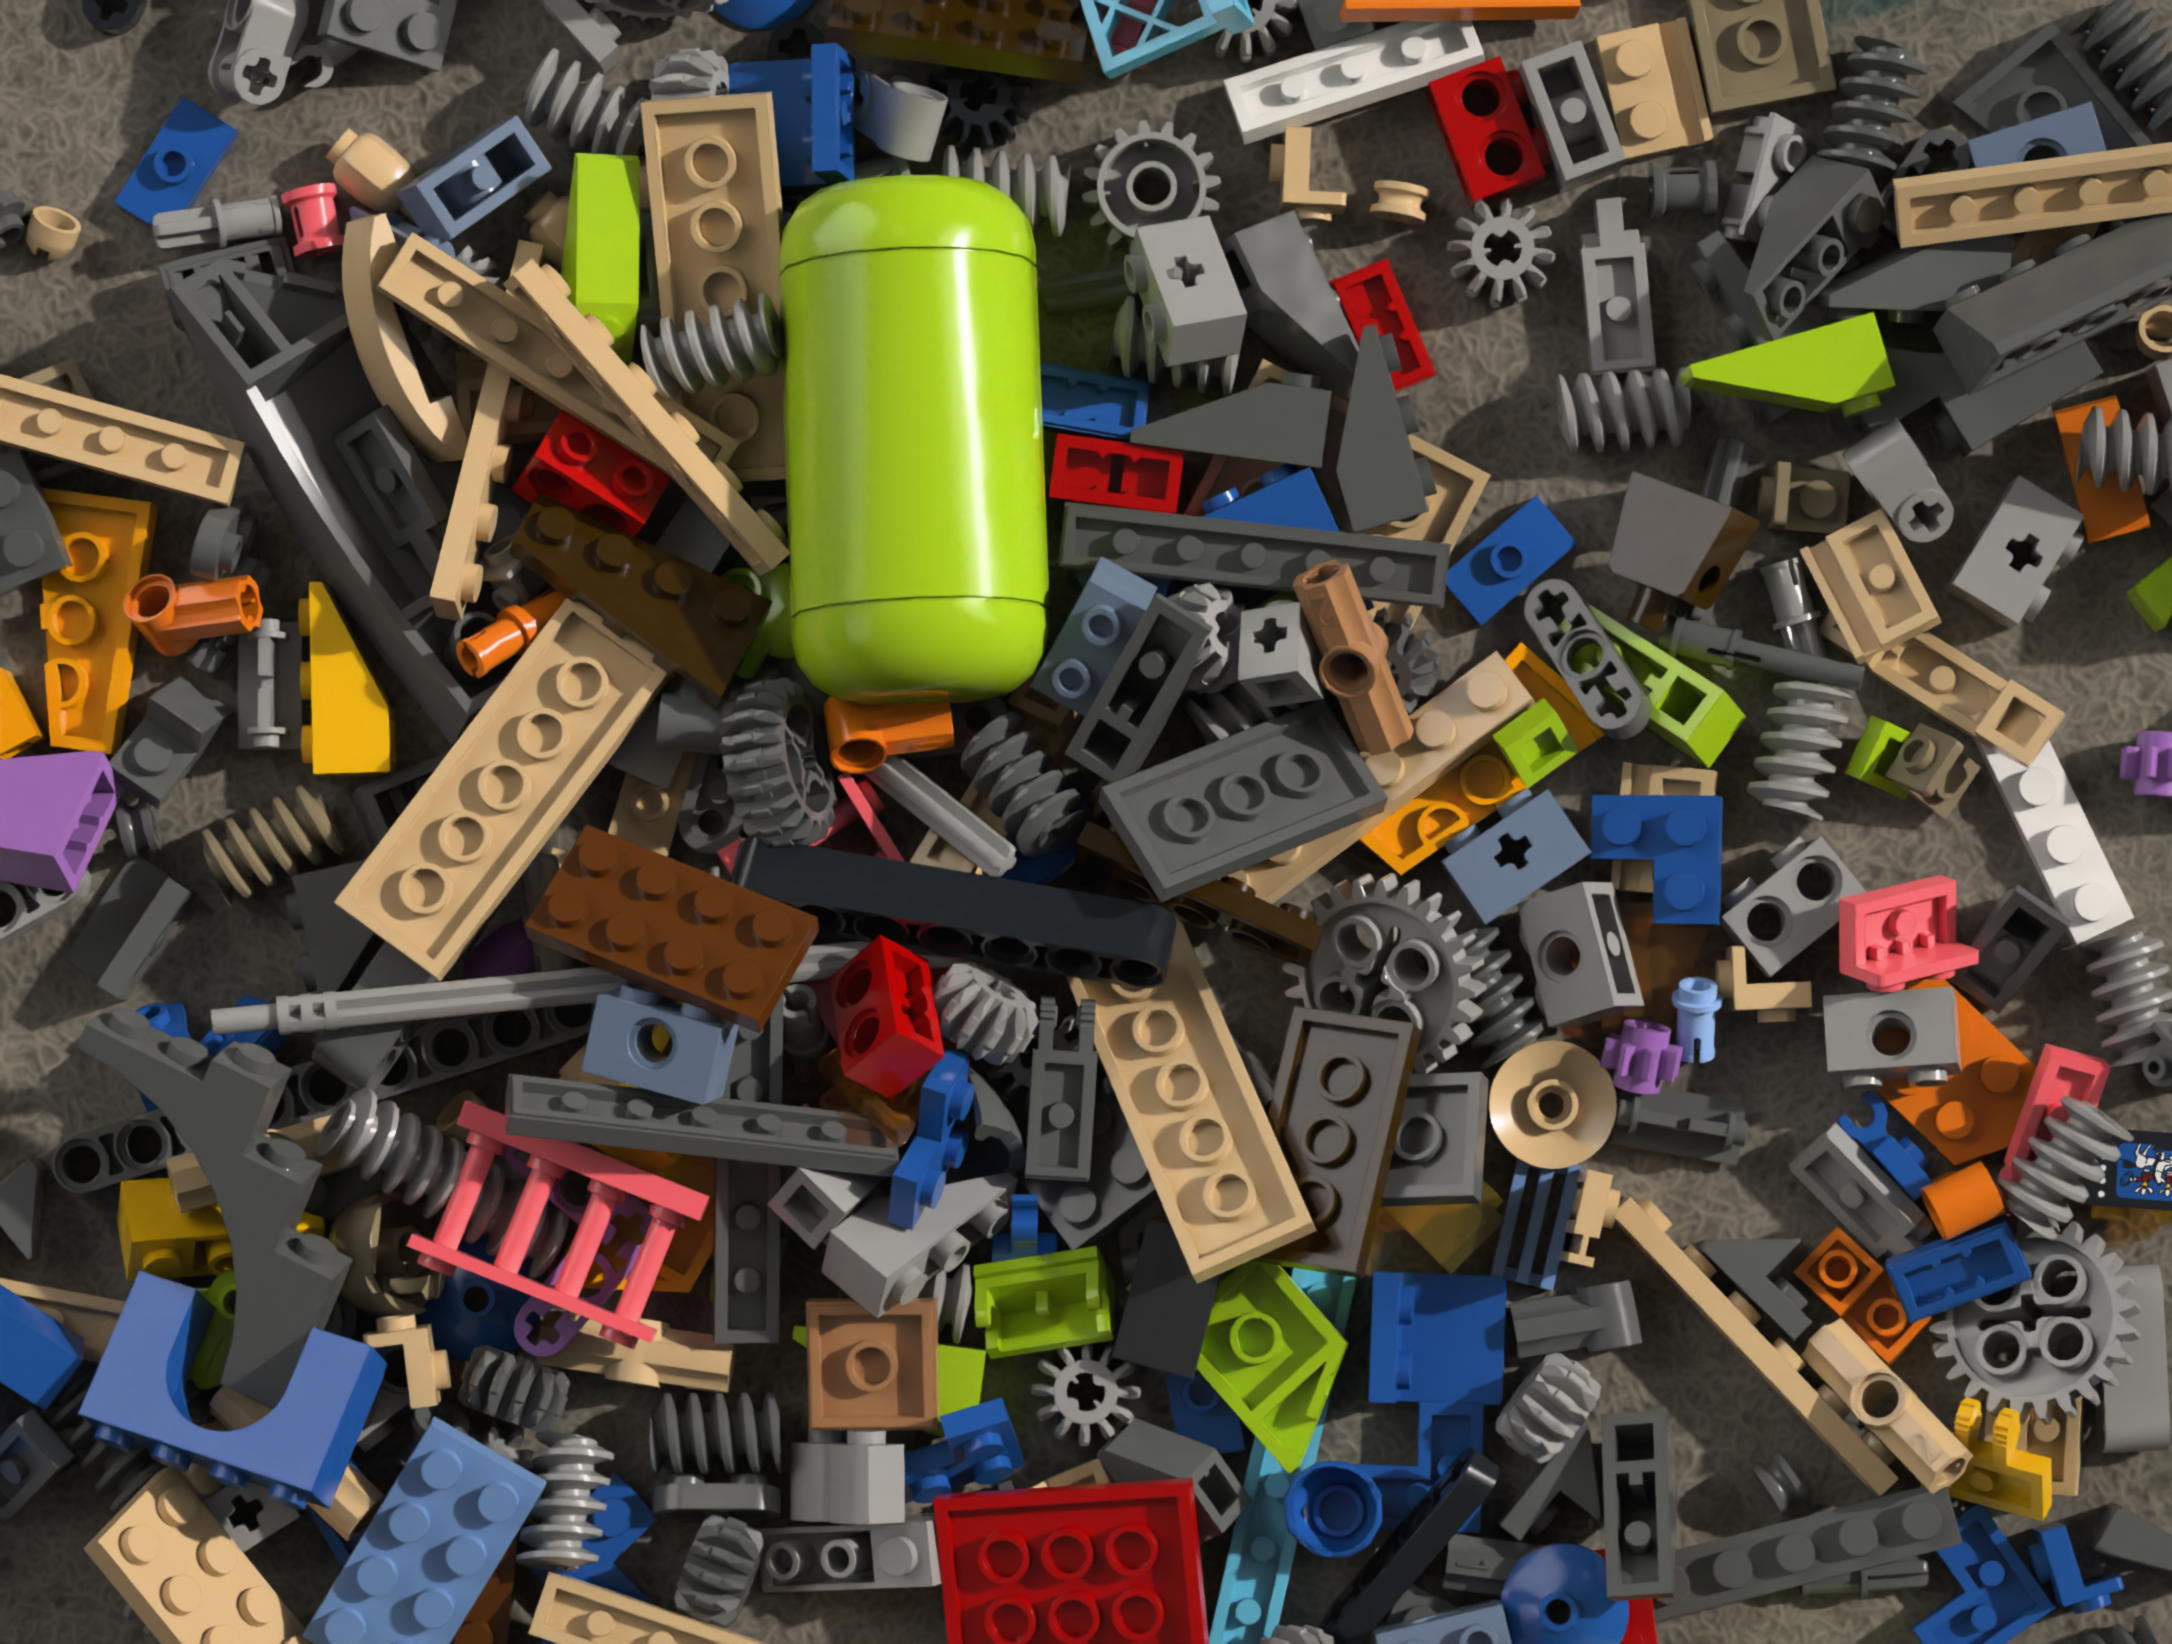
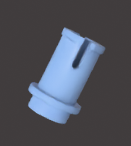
M1688 977L1682 979L1679 982V988L1672 993V1004L1678 1008L1675 1045L1683 1047L1681 1061L1693 1063L1694 1040L1696 1039V1049H1699V1062L1705 1063L1715 1057L1716 1011L1722 1007L1723 996L1719 995L1715 981L1704 977Z

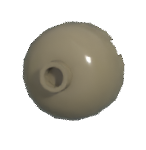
M404 1187L395 1188L388 1194L381 1191V1189L370 1192L348 1204L341 1210L332 1224L329 1241L336 1246L338 1252L353 1259L340 1294L345 1301L368 1315H420L427 1311V1309L423 1308L427 1300L438 1299L444 1290L447 1275L417 1264L421 1252L407 1247L411 1234H419L433 1240L437 1231L433 1227L431 1218L425 1219L421 1214L426 1198L424 1194L413 1205L407 1206L403 1203Z

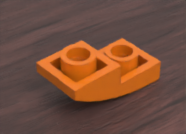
M2116 395L2053 411L2080 513L2085 515L2081 522L2088 543L2151 527L2138 475L2129 492L2121 491L2117 472H2111L2103 489L2095 488L2091 469H2085L2077 486H2075L2077 457L2083 423L2091 408L2099 406L2103 412L2105 425L2110 426L2117 411L2120 410Z
M1838 1226L1793 1271L1797 1278L1838 1318L1843 1319L1889 1367L1934 1321L1933 1317L1929 1316L1910 1323L1890 1277L1885 1273V1270Z

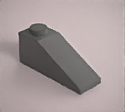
M1283 372L1282 384L1267 382L1132 429L1130 443L1323 468L1334 391L1320 389L1321 376Z
M1157 593L1087 712L1065 754L1110 783L1133 775L1142 766L1171 716L1213 627L1160 593Z
M1666 1410L1601 1414L1608 1602L1674 1598L1677 1509L1675 1441Z

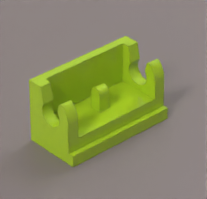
M1097 1246L974 1265L975 1322L977 1328L986 1327V1351L991 1359L1115 1340V1280Z

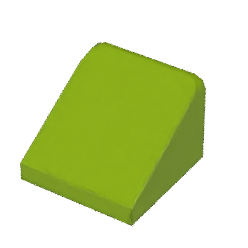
M2172 556L2127 591L2128 595L2126 598L2154 632L2165 628L2172 614Z

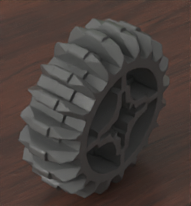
M787 677L760 679L753 681V683L745 684L740 689L731 691L728 701L724 702L722 708L724 719L720 721L718 727L722 735V743L719 744L718 749L723 756L724 767L721 772L725 774L728 784L726 794L730 795L733 799L735 816L743 820V830L748 837L759 838L765 844L773 845L774 848L793 846L794 843L812 845L818 842V840L826 838L829 827L833 826L835 819L833 809L837 807L838 799L834 792V786L837 785L838 780L834 775L833 765L830 761L827 734H825L822 726V716L816 714L814 700L808 693L804 692V689L798 682H791Z

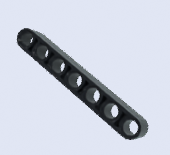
M759 838L746 839L739 844L730 879L731 883L818 917V934L872 942L882 935L907 949L1134 988H1154L1165 982L1177 925L1176 918L1170 911L1150 903L794 843L793 846L774 848L773 845H767Z

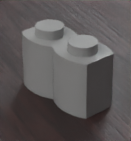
M808 1429V1441L790 1442V1520L863 1525L905 1523L904 1444L886 1443L885 1430Z

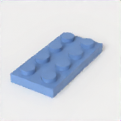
M434 1416L306 1627L303 1637L315 1644H450L543 1492L547 1481Z

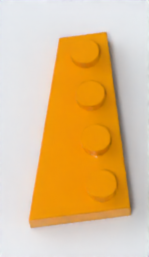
M42 488L73 564L69 568L42 579L43 604H39L41 629L46 631L48 662L44 664L50 746L76 751L104 752L105 755L114 756L121 748L139 630L124 611V599L134 583L148 576L159 505L146 501Z

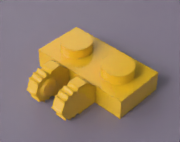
M1965 1397L1960 1402L1954 1421L1955 1432L1952 1433L1972 1453L1973 1457L1968 1462L1965 1472L1948 1487L1950 1497L2043 1522L2052 1506L2051 1458L2016 1449L2020 1434L2019 1412L2006 1407L1999 1412L1995 1419L1993 1443L1978 1439L1982 1423L1981 1402Z

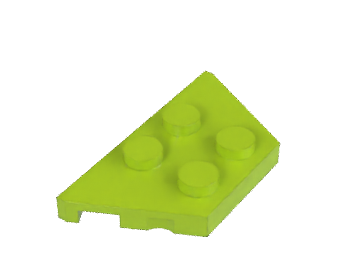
M1248 1261L1221 1273L1196 1369L1288 1474L1292 1475L1301 1467L1349 1343L1280 1265ZM1131 1283L1126 1287L1128 1291L1130 1290Z

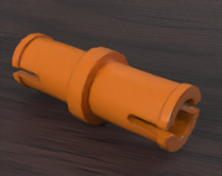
M551 586L547 591L520 607L510 605L497 614L494 623L457 643L456 653L460 664L469 675L473 677L477 675V678H481L489 670L516 654L522 656L567 597Z

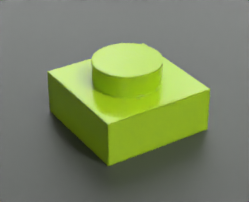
M1544 698L1492 735L1514 774L1527 789L1579 752L1557 712Z
M1871 715L1845 773L1905 800L1908 794L1884 775L1898 756L1900 748L1910 738L1912 733Z

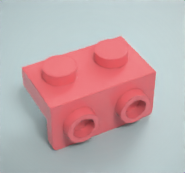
M1936 875L1839 899V973L1865 982L1866 988L1871 991H1899L1904 989L1905 982L1919 978L1930 980L1948 979L1955 975V969L1979 963L1978 949L1956 942V880Z

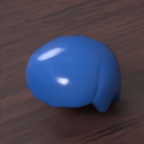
M1320 1460L1297 1473L1284 1496V1518L1287 1530L1302 1546L1314 1555L1336 1559L1351 1557L1371 1544L1384 1520L1382 1494L1370 1475L1355 1464L1347 1461Z

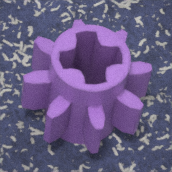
M2138 731L2137 747L2124 746V748H2121L2120 779L2134 780V796L2172 799V732Z
M1627 1019L1624 1020L1622 1033L1610 1031L1609 1037L1605 1038L1600 1066L1615 1069L1612 1084L1617 1088L1639 1094H1658L1662 1080L1674 1082L1675 1077H1678L1683 1047L1669 1044L1671 1035L1669 1027L1648 1020Z

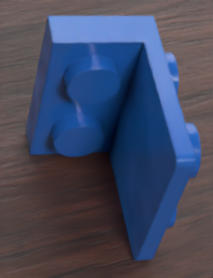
M837 43L811 44V59L737 62L729 66V95L772 91L781 189L823 187L856 180L855 58Z
M1373 1272L1369 1402L1396 1403L1398 1401L1499 1405L1503 1401L1506 1278L1490 1275Z

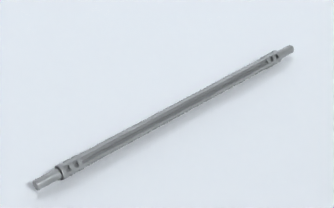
M854 941L810 946L789 984L829 980V977L871 942ZM908 949L927 959L930 970L951 968L954 963L964 964L965 961L976 962L978 965L994 964ZM597 967L343 992L327 991L323 992V994L307 993L288 997V995L276 996V1003L211 1009L213 1035L279 1029V1035H290L294 1032L310 1033L315 1032V1030L327 1029V1031L345 1027L596 1003L598 995L621 988L623 982L632 981Z

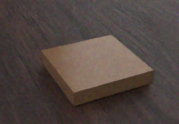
M809 1298L806 1301L809 1430H938L940 1427L937 1298H914L906 1305L897 1303L878 1319L853 1298Z

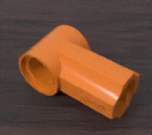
M151 574L134 583L124 599V611L127 617L154 649L164 656L183 654L191 649L199 639L251 632L252 628L260 627L263 607L259 598V587L250 575L221 578L217 582L207 580L176 585L171 578L164 574Z
M830 696L824 703L823 711L829 757L833 767L841 772L848 774L870 772L880 767L888 755L955 747L950 701L867 705L844 702Z
M1980 1161L1959 1171L1941 1173L1931 1178L1933 1183L1921 1188L1923 1199L1920 1203L1923 1210L1945 1241L2005 1214L1999 1192L1986 1167Z

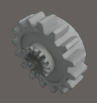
M1139 121L1138 134L1130 137L1119 127L1114 130L1116 145L1112 149L1100 144L1095 148V156L1101 163V167H1086L1084 170V180L1096 185L1097 189L1082 194L1083 206L1099 208V212L1090 219V227L1093 231L1109 227L1111 231L1106 241V247L1110 250H1113L1122 241L1130 244L1129 252L1131 255L1136 227L1201 217L1202 214L1209 216L1218 214L1219 203L1206 197V193L1220 189L1221 179L1213 175L1205 176L1204 172L1213 163L1214 157L1211 152L1202 153L1197 156L1193 151L1197 136L1191 132L1182 140L1174 137L1173 123L1166 122L1161 132H1150L1147 121ZM1152 177L1161 179L1170 192L1163 202L1157 205H1147L1136 198L1133 189L1142 179Z

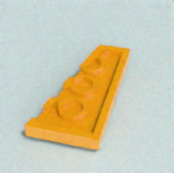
M1520 642L1504 661L1536 703L1544 698L1553 707L1579 752L1604 736L1605 734L1588 717L1566 681ZM1493 739L1358 841L1400 877L1441 849L1452 838L1496 811L1502 804L1526 789V786L1514 774Z

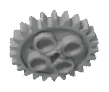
M1370 873L1355 879L1353 886L1347 880H1344L1330 888L1331 895L1325 892L1310 902L1313 911L1309 910L1308 913L1314 917L1315 924L1324 927L1320 945L1309 969L1290 962L1283 965V971L1299 977V983L1286 990L1285 995L1291 998L1303 999L1305 1008L1367 1017L1370 1009L1373 1008L1371 1017L1399 1021L1396 1008L1400 1007L1409 1015L1411 1023H1414L1421 1030L1411 1075L1415 1073V1069L1420 1074H1427L1438 1066L1437 1060L1444 1063L1458 1053L1455 1044L1461 1045L1473 1035V1032L1466 1023H1471L1483 1013V1010L1469 999L1475 998L1487 990L1486 984L1470 978V972L1483 965L1484 958L1466 956L1464 950L1466 946L1473 942L1476 936L1474 933L1457 935L1453 927L1462 915L1459 910L1451 912L1444 917L1438 912L1442 900L1441 893L1437 892L1425 901L1419 899L1420 881L1416 879L1403 886L1400 891L1394 873H1389L1379 879L1377 884ZM1357 925L1364 928L1370 935L1371 948L1365 946L1358 938ZM1398 927L1401 930L1399 944L1395 947ZM1413 949L1423 953L1428 961L1429 972H1425L1416 964ZM1387 963L1386 965H1384L1383 970L1379 969L1380 966ZM1340 983L1345 984L1352 991L1355 1005L1350 1004L1344 999L1341 994ZM1385 984L1390 986L1388 989L1382 992V990L1385 988Z
M2019 1218L2015 1235L2030 1267L2031 1279L2014 1285L2012 1295L2003 1304L1988 1305L1987 1296L1940 1312L1946 1316V1320L1929 1326V1332L1936 1338L1949 1340L1948 1343L1934 1352L1936 1358L1943 1364L1957 1362L1946 1375L1948 1380L1955 1386L1969 1382L1964 1397L1981 1402L1988 1396L1986 1410L1994 1417H1997L1999 1412L2010 1404V1409L2019 1412V1422L2022 1425L2027 1420L2031 1408H2034L2039 1420L2045 1425L2051 1424L2053 1406L2059 1405L2070 1418H2076V1398L2083 1395L2090 1403L2095 1406L2099 1405L2100 1399L2094 1386L2099 1381H2102L2109 1386L2117 1388L2120 1383L2109 1370L2112 1364L2132 1365L2134 1361L2121 1348L2122 1341H2134L2141 1338V1333L2135 1327L2125 1323L2126 1318L2136 1316L2142 1312L2141 1306L2135 1300L2122 1298V1296L2136 1287L2135 1281L2129 1275L2114 1276L2124 1264L2123 1260L2116 1252L2101 1257L2106 1243L2097 1234L2092 1235L2082 1243L2084 1229L2075 1221H2072L2060 1235L2058 1221L2048 1218L2057 1234V1238L2052 1241L2033 1230ZM2065 1271L2077 1272V1284L2071 1293L2063 1297L2051 1296V1284L2056 1276ZM2040 1308L2048 1317L2037 1319L2036 1330L2030 1331L2022 1322L2033 1320L2034 1309ZM2085 1308L2091 1309V1314L2087 1318L2075 1319L2064 1316L2081 1312ZM1987 1320L2005 1322V1324L1989 1327L1985 1331H1981L1979 1328L1980 1324ZM2073 1333L2082 1334L2084 1342L2080 1353L2067 1361L2058 1360L2056 1351L2060 1340ZM2009 1341L2018 1342L2020 1350L2016 1361L2005 1368H1994L1993 1356L1997 1348Z

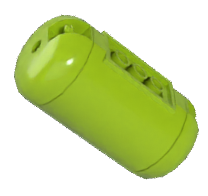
M896 175L840 182L822 188L802 201L782 231L779 251V275H781L779 277V298L783 347L782 382L788 550L790 551L791 618H793L791 620L792 643L797 664L811 684L840 701L867 705L945 701L959 704L1009 694L1032 678L1047 655L1051 625L1050 610H1048L1050 600L1037 269L1035 267L1036 245L1030 221L1016 202L1007 194L986 182L964 177L941 175Z

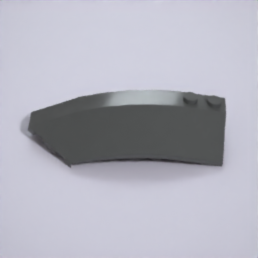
M221 257L170 287L168 294L235 432L241 442L246 443L248 455L300 542L370 643L453 747L522 657L518 654L512 656L489 670L481 678H477V675L474 677L469 675L459 662L456 653L457 643L464 638H469L496 621L497 614L501 610L492 600V593L495 590L490 581L482 582L476 603H466L462 622L437 617L429 597L433 580L419 556L415 557L405 545L397 549L334 443L335 436L373 411L383 407L372 389L359 360L350 332L343 290L335 289L336 282L287 271H285L283 277L247 270V263ZM393 301L427 398L449 396V391L431 364L420 342L413 336L409 328L410 324L402 314L400 306ZM453 400V402H454V404H455V407H456V410H457V413H458V406L456 405L455 401ZM410 442L451 511L463 460L433 463ZM507 481L506 483H496L491 504L498 506L497 525L491 543H481L476 564H482L485 561L483 554L492 544L505 537L512 536L520 528L524 521V515L529 511L518 495L511 491L512 487ZM548 584V585H547L538 595H536L535 597H537V596H539L540 594H542V593H544L545 591H547V590L551 587V585ZM580 600L583 604H585V605L588 606L590 609H592L594 612H596L597 614H599L597 611H595L593 608H591V607H590L589 605H587L585 602H583L582 600Z

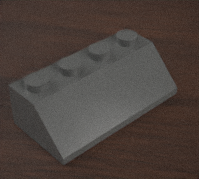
M2172 212L2115 220L2109 225L2111 232L2094 240L2091 239L2088 233L2076 236L2054 251L2056 258L2039 266L2036 265L2033 259L2015 265L1999 277L2001 284L1984 292H1981L1978 285H1974L1949 298L1944 303L1946 311L1932 330L1968 395L1970 396L2171 300Z

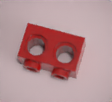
M1498 56L1428 83L1425 95L1470 211L1474 210L1475 205L1481 201L1490 204L1542 183L1546 174L1543 166L1550 164L1551 159L1539 128L1529 130L1520 107L1527 105L1528 99L1521 78L1515 68L1506 71L1501 57ZM1473 88L1486 89L1494 96L1497 109L1487 116H1475L1464 107L1462 101L1463 94ZM1494 147H1507L1517 155L1520 167L1515 173L1510 175L1495 174L1488 168L1485 154Z
M562 409L538 444L511 491L532 504L539 493H542L636 537L663 494L671 477Z
M1057 433L1049 497L1176 514L1185 450Z
M880 935L829 977L841 1066L844 1076L848 1077L855 1084L863 1087L866 1086L892 1100L945 1057L927 959Z

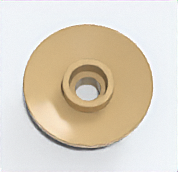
M1563 1041L1537 1042L1514 1053L1502 1064L1496 1073L1489 1093L1490 1121L1501 1144L1519 1160L1545 1169L1567 1168L1590 1158L1608 1139L1617 1114L1616 1091L1606 1068L1601 1067V1062L1587 1050ZM1546 1093L1558 1095L1563 1102L1562 1112L1555 1118L1544 1116L1539 1109V1101Z

